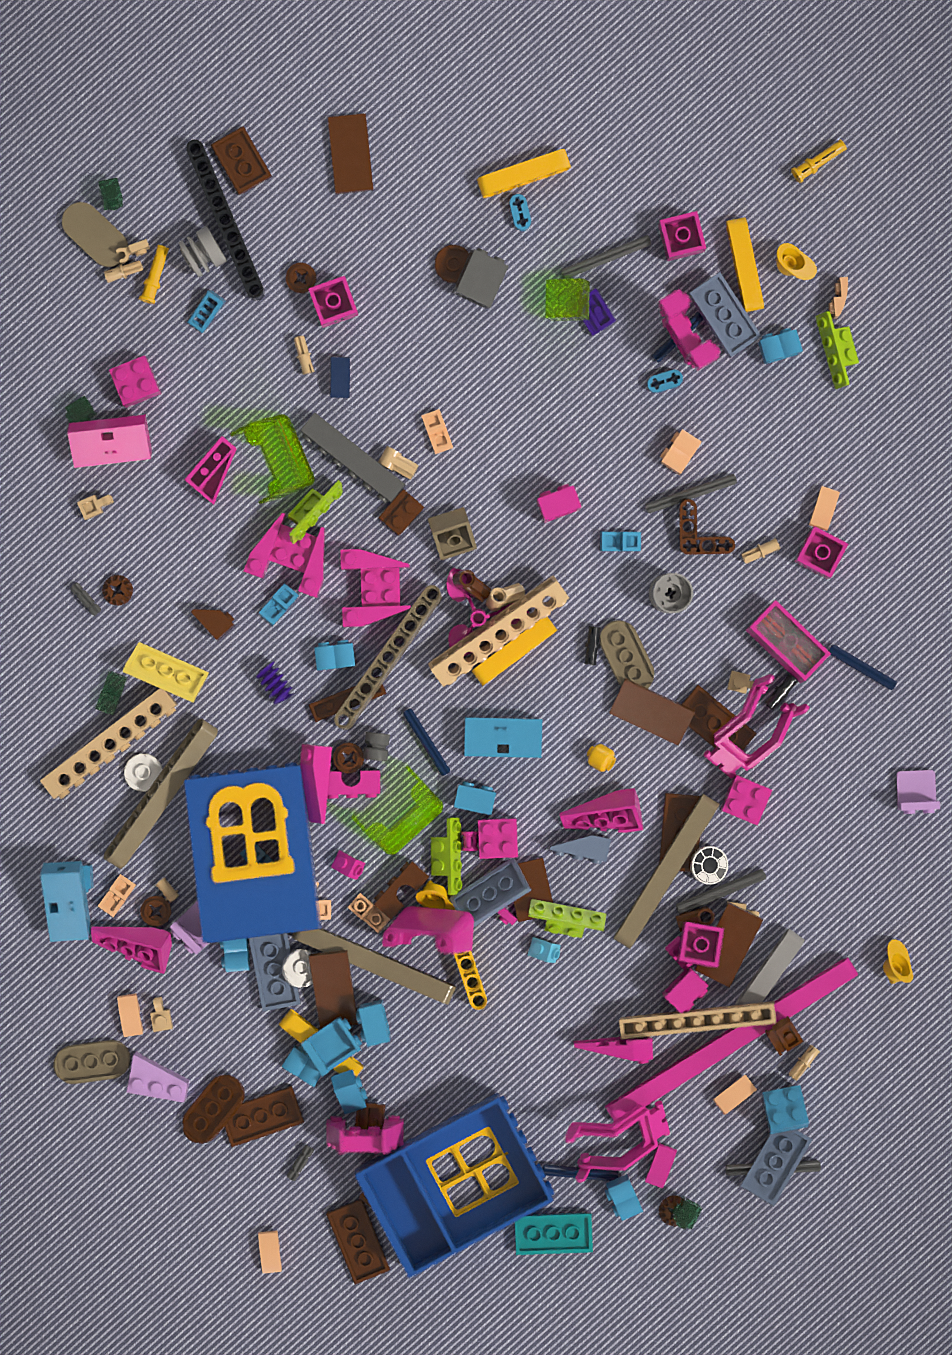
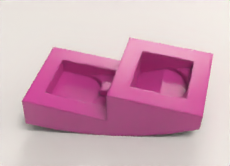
M658 1144L652 1158V1164L645 1177L646 1183L663 1189L677 1153L676 1149Z

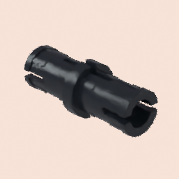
M588 626L584 664L597 665L596 660L598 648H600L598 643L601 627Z
M789 674L779 686L775 687V691L764 702L766 706L774 711L778 704L788 697V693L798 683V680Z

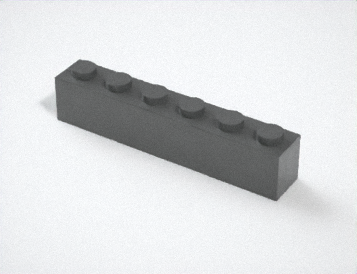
M314 413L301 429L303 433L302 438L310 444L315 442L318 445L317 449L325 456L327 453L333 457L332 461L340 468L343 465L349 469L347 473L355 480L359 477L364 481L362 485L369 491L374 489L378 492L377 497L384 503L387 501L392 503L406 486L405 483L318 414Z

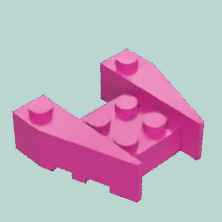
M679 289L658 303L661 310L660 315L662 317L665 316L662 319V324L664 328L666 327L685 359V364L691 365L692 368L699 371L716 361L720 357L718 355L720 350L716 343H711L710 340L700 345L702 341L699 335L692 332L690 328L692 324L689 318L685 316L690 307L688 304L690 299L685 292L682 293Z
M282 513L251 551L244 572L264 579L270 561L304 573L298 591L318 598L324 582L325 528L321 527L318 537L306 533L301 540H297L293 544L290 541L289 534L294 528L283 525L287 515Z
M361 549L340 550L342 570H361L362 607L342 608L343 627H364L411 609V605L401 606L399 569L410 568V564Z
M397 1115L388 1116V1119L384 1120L382 1130L378 1126L368 1127V1130H361V1127L354 1126L349 1127V1130H347L346 1119H342V1116H331V1119L326 1121V1145L331 1146V1149H336V1152L340 1154L344 1152H382V1154L390 1152V1147L396 1149L397 1146L404 1145V1119H400V1116Z

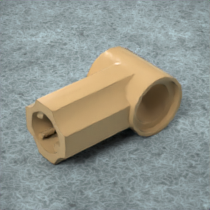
M387 446L378 463L388 470H394L411 480L419 465Z
M519 583L505 588H494L486 600V606L491 611H499L503 606L512 604L523 597L525 589Z

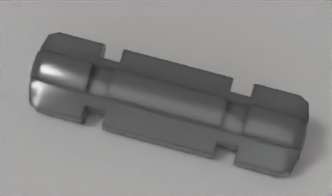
M79 583L72 585L70 590L75 595L77 594V598L86 608H89L88 611L93 616L97 615L101 608L94 604L95 601L85 590H82L83 587Z
M304 1146L302 1154H299L292 1169L287 1174L290 1180L296 1181L299 1172L301 1173L309 1160L308 1157H311L314 1151L312 1147Z

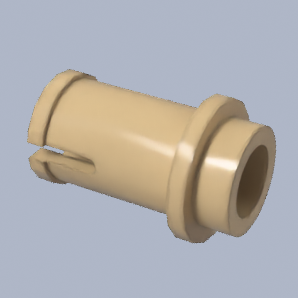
M163 878L155 885L166 897V901L171 903L179 897L178 890H174L166 878Z

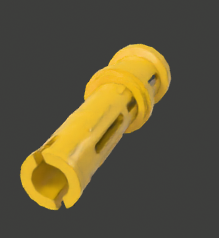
M840 139L814 158L805 159L803 164L791 169L797 182L802 183L804 178L810 174L817 173L819 167L847 150L846 145Z
M157 245L150 273L143 282L145 286L142 295L139 296V300L155 304L156 301L154 299L157 289H160L159 280L169 248Z

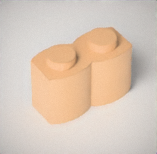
M683 429L680 433L676 431L670 440L673 442L670 449L666 447L660 456L663 459L661 464L678 475L683 472L701 444L700 440Z

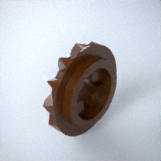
M296 263L288 269L286 283L295 293L304 294L309 291L308 288L314 287L316 284V273L309 264ZM296 272L300 275H306L304 278L306 285L301 281L295 283L298 279Z
M111 576L104 582L102 588L103 597L112 605H124L133 595V586L124 576ZM122 583L120 590L122 591V593H124V595L117 593L116 596L113 597L114 590L111 588V586L118 587Z
M344 743L334 752V764L338 770L344 773H354L363 765V751L356 744ZM354 751L355 753L352 758L356 763L354 764L349 761L343 765L346 758L342 752L349 755Z
M151 896L141 906V917L150 926H161L169 920L171 906L163 897ZM150 905L154 906L155 908L162 905L159 911L161 913V916L156 914L150 917V915L153 912V909Z
M672 1195L666 1197L661 1202L659 1215L666 1225L676 1227L683 1225L688 1219L689 1205L682 1197ZM678 1205L677 1210L681 1215L674 1214L671 1218V1211L668 1208L674 1209Z

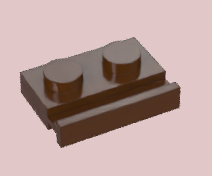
M403 489L378 518L400 536L425 507Z
M788 1016L774 1024L771 1030H765L779 1056L782 1055L783 1051L787 1050L788 1052L804 1042Z
M366 1102V1108L356 1111L355 1126L361 1127V1130H368V1127L378 1126L382 1130L386 1104Z

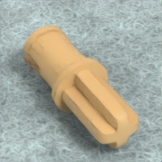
M140 261L124 266L120 264L119 267L104 271L107 282L110 283L117 279H126L127 275L142 271L143 266Z
M295 337L294 343L298 354L296 358H299L302 374L315 372L305 337Z
M776 538L762 545L757 544V547L742 553V559L747 564L758 558H765V555L780 550V546Z
M810 1044L802 1057H798L799 1060L789 1072V1076L797 1081L805 1070L811 1067L810 1064L820 1051Z

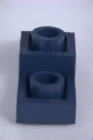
M331 356L330 398H349L350 357Z

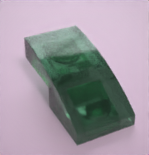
M109 671L95 709L114 715L128 677Z

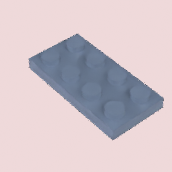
M721 272L688 293L690 299L729 358L761 337V334Z
M511 858L449 899L455 910L467 911L472 914L475 927L531 891V888L514 858Z
M288 933L249 938L262 1010L269 1011L300 1005L301 1000L298 987L291 986L286 982L282 974L283 960L291 952Z
M796 1129L770 1134L740 1187L774 1207L813 1139Z

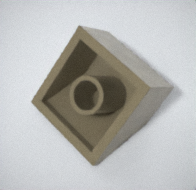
M464 507L428 518L441 560L477 549Z

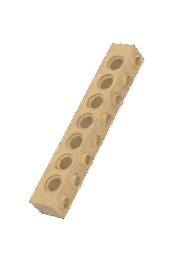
M554 575L429 662L430 670L443 687L451 685L461 674L471 671L472 667L478 662H484L488 655L501 650L505 643L518 638L522 631L532 628L535 622L541 618L548 617L555 608L562 607L569 599L567 593ZM546 596H551L548 602H542ZM535 607L534 612L527 613L529 608ZM513 619H519L517 624H511ZM504 630L501 635H495L496 631ZM482 641H488L486 646H479ZM466 652H473L470 657H464ZM451 663H457L456 667L448 668Z
M159 688L41 779L40 782L54 799L58 797L60 799L64 798L70 793L68 789L72 786L78 787L85 782V776L88 774L92 776L100 770L99 766L103 762L108 764L115 758L114 754L119 750L123 752L131 746L129 742L133 739L139 740L146 734L144 732L149 727L153 729L161 723L159 719L164 715L167 717L172 715L176 711L175 707L178 704L168 691ZM155 703L161 707V711L157 715L151 710L152 705ZM139 715L144 716L146 719L143 726H139L136 723ZM124 727L130 729V736L128 738H124L121 735V730ZM108 739H113L115 742V747L112 750L106 747ZM94 750L100 754L98 761L91 759V753ZM78 762L83 763L85 766L82 773L76 771V764ZM63 774L69 776V783L67 785L61 783L60 778Z
M774 1001L694 1009L688 1012L684 1011L682 1014L679 1011L627 1016L619 1019L621 1039L774 1024L776 1023Z

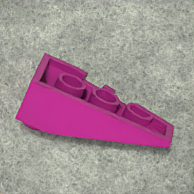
M302 744L300 766L309 822L325 824L332 747Z
M635 788L614 791L560 813L562 824L567 829L588 830L590 827L600 828V831L618 829V832L621 833L643 830L640 802Z
M92 927L90 929L93 943L111 952L118 951L125 955V959L129 961L134 959L142 963L141 967L162 974L165 973L172 947L171 932L153 927Z
M651 1036L629 1039L611 1037L573 1041L575 1048L637 1061L638 1064L649 1063V1060L653 1059V1041Z

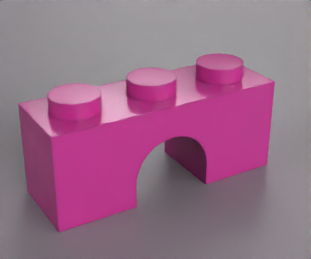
M380 770L360 771V781L355 786H349L344 783L342 771H330L327 799L338 798V795H346V798H358V794H365V798H375L377 794L381 793Z

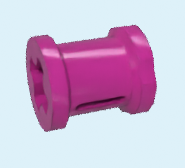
M461 831V835H463L461 851H479L477 847L478 831Z

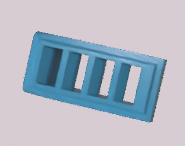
M212 290L207 291L187 323L201 333H204L226 300ZM209 298H212V299H213L214 301H216L218 304H217V305L213 304L212 302L209 301ZM204 305H208L213 309V311H209L207 308L204 307ZM202 311L209 316L208 319L199 312ZM198 317L205 322L204 325L196 321L195 318Z

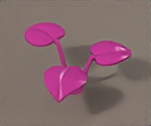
M452 568L448 574L447 591L456 602H461L465 598L468 599L473 611L471 613V622L473 624L469 628L464 624L454 626L448 636L450 647L475 631L472 630L475 626L483 625L486 619L499 614L511 605L503 606L499 611L486 614L482 609H476L469 596L470 594L462 588L456 587L452 581L453 575L457 571H461L456 568ZM463 574L462 582L465 584L466 576ZM513 619L511 624H517L519 619ZM466 652L464 656H467L472 652Z

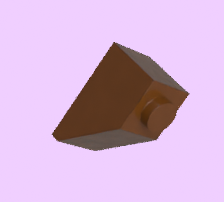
M193 609L191 611L218 641L235 626L233 623L235 619L228 611L225 613L221 610Z

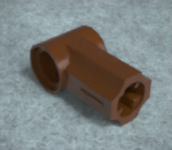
M470 570L457 571L453 575L452 581L454 585L462 588L481 603L491 593V588L475 577V574ZM463 574L466 576L465 584L462 582Z
M707 906L675 916L680 932H682L684 922L708 926L714 921V913ZM704 911L711 914L710 919L702 920L700 918L701 913Z

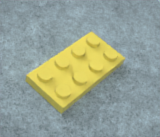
M138 642L123 669V672L193 703L209 674L207 671Z

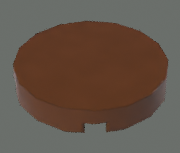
M448 245L440 250L435 258L437 275L445 282L456 283L468 258V251L459 245Z

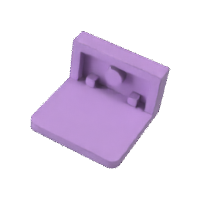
M933 770L897 772L898 810L904 811V814H915V810H923V813H935V809H940V801H936L935 772Z
M197 901L170 926L173 936L178 940L181 938L186 943L184 947L191 954L194 952L196 955L208 944L202 941Z

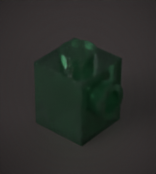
M112 178L98 181L104 210H117L119 207H123V197L118 179Z
M86 396L65 407L67 411L65 416L70 423L91 421L90 418L97 415Z
M683 1196L680 1204L677 1203L672 1211L676 1225L685 1230L687 1227L692 1230L702 1211V1207Z

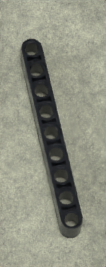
M191 140L186 146L187 153L249 298L253 301H259L264 297L265 291L203 144L199 140ZM194 146L201 147L198 154L191 153V149ZM201 164L208 165L206 171L201 172L198 170ZM210 181L216 183L213 189H207L206 184ZM216 199L223 200V204L220 207L213 206ZM223 217H230L231 220L228 224H221ZM231 234L238 235V239L235 242H229L228 237ZM238 252H245L246 255L244 259H236V254ZM246 269L253 270V274L249 278L243 276V272ZM253 287L260 288V293L258 295H252L250 293Z

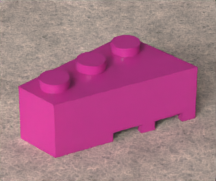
M221 436L184 480L214 505L237 448Z

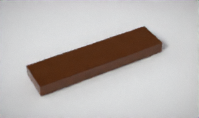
M369 684L362 687L363 694L371 691ZM383 684L371 700L387 694ZM356 686L308 704L315 722L337 714ZM354 700L351 702L350 707L358 706L360 702Z

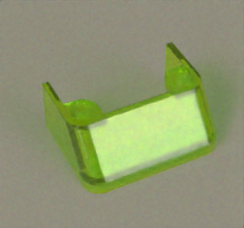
M280 414L252 421L230 433L231 437L244 434L250 445H260L274 480L269 482L267 486L269 496L259 500V505L283 498L314 483V474L293 424L287 415Z
M409 764L405 768L418 781L411 789V797L417 804L389 830L379 822L367 827L356 814L351 817L364 833L389 855L399 852L443 810L441 799Z

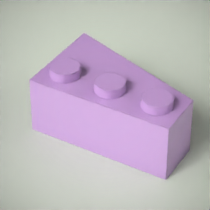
M136 1051L133 1055L127 1093L184 1103L187 1099L190 1080Z

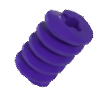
M273 661L259 670L256 678H263L260 684H267L265 691H272L269 697H276L273 703L279 704L295 693L289 694L292 687H285L288 681L280 680L283 677V673L276 674L279 667L272 668L275 663Z

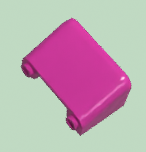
M409 906L404 908L385 930L382 946L410 945L413 937L429 935L436 936L435 943L440 952L454 954L472 951L474 918L467 911Z

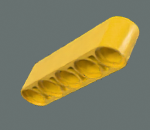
M560 149L481 176L477 179V183L482 197L488 198L571 169L566 150Z
M746 217L726 221V228L742 306L746 312L764 309Z
M548 617L541 618L532 628L525 630L518 638L510 641L501 650L474 668L472 673L481 685L484 686L555 633L557 628Z
M472 951L454 953L469 1002L474 1009L481 1010L487 1004V996ZM469 959L472 965L470 968H463L461 961ZM470 977H475L478 980V984L471 987L467 984V980ZM475 996H482L484 1002L481 1005H476L473 1002Z
M290 1009L279 1022V1026L300 1043L319 1031L293 1009ZM350 1056L333 1069L339 1074L353 1069L355 1075L358 1076L364 1066L353 1056Z

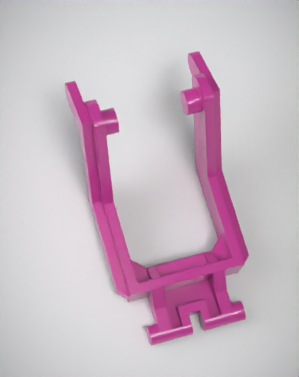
M772 674L755 679L741 712L714 733L716 748L712 752L709 750L705 751L703 755L715 766L720 764L719 769L731 779L735 777V771L740 767L748 771L780 747L793 717L802 715L809 710L807 704L796 706L794 703H784L780 707L782 714L771 739L752 754H746L730 741L728 737L751 719L761 694L766 693L768 690L766 685L774 680Z
M656 1101L655 1107L651 1110L638 1104L612 1124L572 1122L564 1137L566 1143H572L575 1138L582 1137L583 1135L616 1137L637 1121L639 1122L643 1137L641 1143L621 1157L590 1156L589 1153L581 1154L577 1162L580 1169L576 1175V1181L578 1183L584 1182L591 1169L625 1171L658 1147L657 1139L662 1135L668 1136L670 1134L662 1101Z

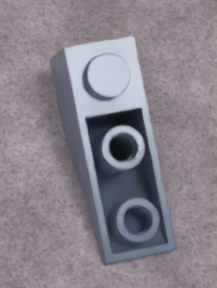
M591 834L551 845L549 849L553 850L555 855L564 856V853L572 854L571 858L583 860V857L590 858L592 863L601 864L602 861H607L611 839Z

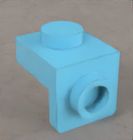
M533 937L527 955L545 962L555 963L560 956L561 945Z

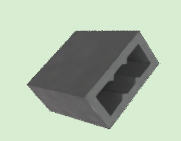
M477 248V250L470 251L452 293L488 309L491 308L509 266L504 264L505 260L496 256L492 258L487 255V251Z

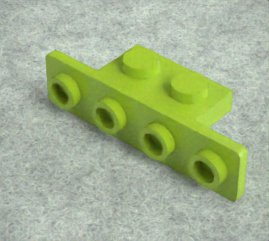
M826 311L815 318L835 389H840L850 384L845 367L856 365L859 363L850 327L835 329L831 313Z
M338 480L324 496L312 488L288 514V519L297 524L289 534L290 541L293 544L305 536L310 526L313 527L317 523L318 517L329 510L330 504L334 500L340 498L343 493L342 482Z
M459 817L447 818V837H431V875L448 876V895H456L462 889V844L460 842L461 823Z
M531 899L528 916L546 920L544 931L582 938L585 928L604 931L606 913Z

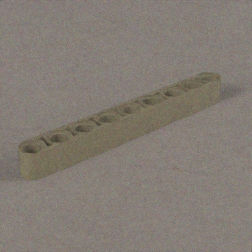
M430 585L424 589L339 709L334 721L340 729L348 730L354 725L442 599V594L437 586ZM430 591L438 593L437 597L433 600L428 598ZM421 606L427 608L424 615L417 614V609ZM409 622L415 623V629L412 631L406 630V625ZM397 638H404L402 646H395ZM387 653L393 654L391 662H384V656ZM375 669L382 670V675L379 678L373 677ZM369 684L371 691L363 694L362 687ZM354 700L360 702V706L356 710L350 707L351 702ZM342 716H348L349 718L346 725H340L339 723Z
M199 719L194 724L106 849L103 857L104 860L120 869L128 863L178 792L184 780L187 779L217 736L218 729L203 719Z
M705 794L700 796L664 854V859L660 861L661 864H658L613 938L614 940L629 949L633 946L719 807L718 802Z
M325 929L293 933V939L322 952L348 950L350 964L441 1003L449 1005L456 986Z

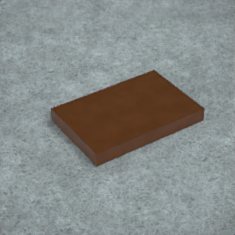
M244 126L210 144L239 196L272 177Z
M543 857L518 863L531 888V891L514 901L518 922L536 919L528 916L531 899L553 903Z

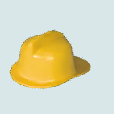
M783 243L777 249L776 265L783 275L795 276L801 280H811L815 277L817 273L815 263L796 246L790 243Z
M428 881L423 890L416 894V900L423 907L455 910L453 904L448 900L447 890L432 881Z
M891 940L887 946L888 958L883 964V971L891 984L901 981L910 983L913 980V971L908 951L901 941Z

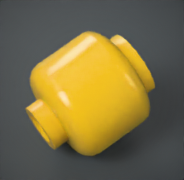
M598 744L595 747L591 746L587 752L588 764L600 772L611 770L616 762L614 751L603 744Z

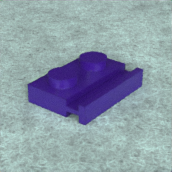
M596 288L573 303L592 336H595L617 321Z

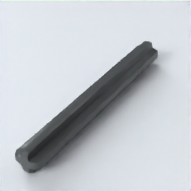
M648 235L563 268L561 274L564 279H568L651 245V240Z
M730 474L645 504L648 513H652L679 504L684 499H693L736 484L737 479L734 474Z
M763 869L757 870L677 903V911L679 914H683L766 879Z
M818 1160L800 1161L794 1173L819 1172L821 1170V1163ZM753 1163L726 1165V1175H747Z

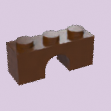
M413 860L411 863L406 862L400 868L402 873L397 878L393 876L387 883L388 889L385 892L381 890L374 898L376 900L374 905L390 920L404 906V903L397 897L399 887L409 885L417 891L430 877Z

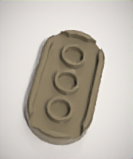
M84 202L70 205L62 217V226L66 234L99 265L103 267H116L122 264L119 260L125 258V253L117 254L116 250L128 247V242L124 235L92 205Z
M616 620L608 623L600 633L599 642L618 684L622 687L626 678L645 688H649L653 682L654 668L635 628L625 621Z
M104 1040L69 1045L62 1048L56 1055L53 1066L55 1074L61 1080L68 1084H79L120 1077L129 1068L131 1056L128 1048L122 1042Z

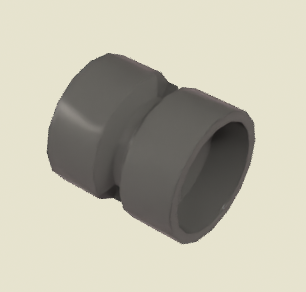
M366 732L365 743L367 747L364 748L363 759L387 761L388 750L386 746L389 745L390 734Z

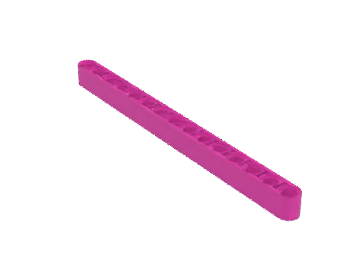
M846 957L775 1000L776 1023L787 1016L789 1018L855 978L858 972L850 959ZM774 1024L728 1029L605 1106L607 1112L614 1122L638 1104L646 1107L765 1033L766 1029L769 1031Z

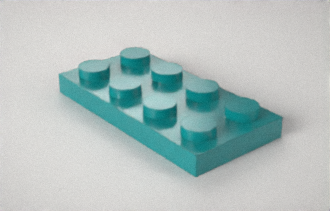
M591 1212L532 1214L515 1222L516 1255L593 1252Z

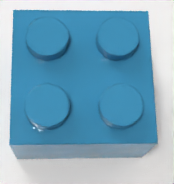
M383 999L360 1004L356 1016L358 1024L362 1023L363 1029L360 1031L362 1042H366L367 1047L390 1042L391 1034Z
M801 1085L762 1092V1101L770 1134L808 1127L809 1120Z

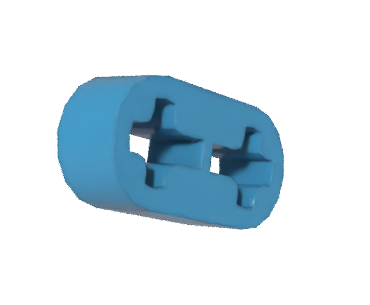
M515 194L510 199L513 223L517 230L526 231L531 225L527 200L523 195ZM515 199H519L520 202L523 201L521 211H518L516 205L513 206ZM521 214L523 219L528 221L524 227L521 224H517L520 221L519 215Z
M670 370L654 375L648 380L647 388L654 394L676 388L682 383L683 375L678 370ZM671 374L679 376L676 384L673 381L666 382L667 379L671 378ZM654 379L657 382H664V384L659 385V389L651 387Z

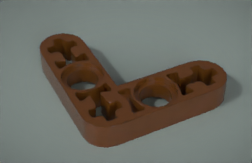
M689 498L680 502L679 547L684 554H729L734 551L735 541L730 536H697V505ZM687 502L693 506V509H690V516L694 515L693 519L688 517L682 519L683 515L687 516L686 510L683 509ZM686 521L693 523V529L690 532L683 530V524ZM688 540L691 544H697L696 540H699L698 546L700 550L696 551L697 547H690V550L687 551L683 544H686ZM705 540L712 541L713 546L710 550L702 548V543ZM715 540H718L719 544L725 543V540L732 543L728 550H725L723 546H718L719 550L715 551Z

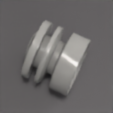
M207 226L196 232L197 242H194L191 237H187L190 243L189 247L185 245L183 240L178 242L182 256L189 268L198 277L203 276L199 268L201 266L204 267L207 273L210 272L207 264L209 261L216 268L227 262Z
M667 573L656 577L649 588V600L652 606L663 613H679L691 604L693 598V587L690 581L678 573ZM668 588L669 591H673L671 599L669 596L665 595V593L668 592Z

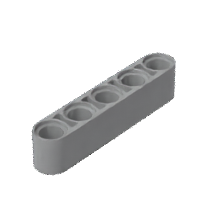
M787 929L737 999L735 1005L763 1002L802 947L805 939L791 929Z

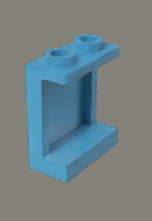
M338 1017L301 1043L322 1076L362 1049L360 1047L362 1045L361 1040L357 1035H352L349 1030L352 1027L346 1018L342 1020L341 1017Z

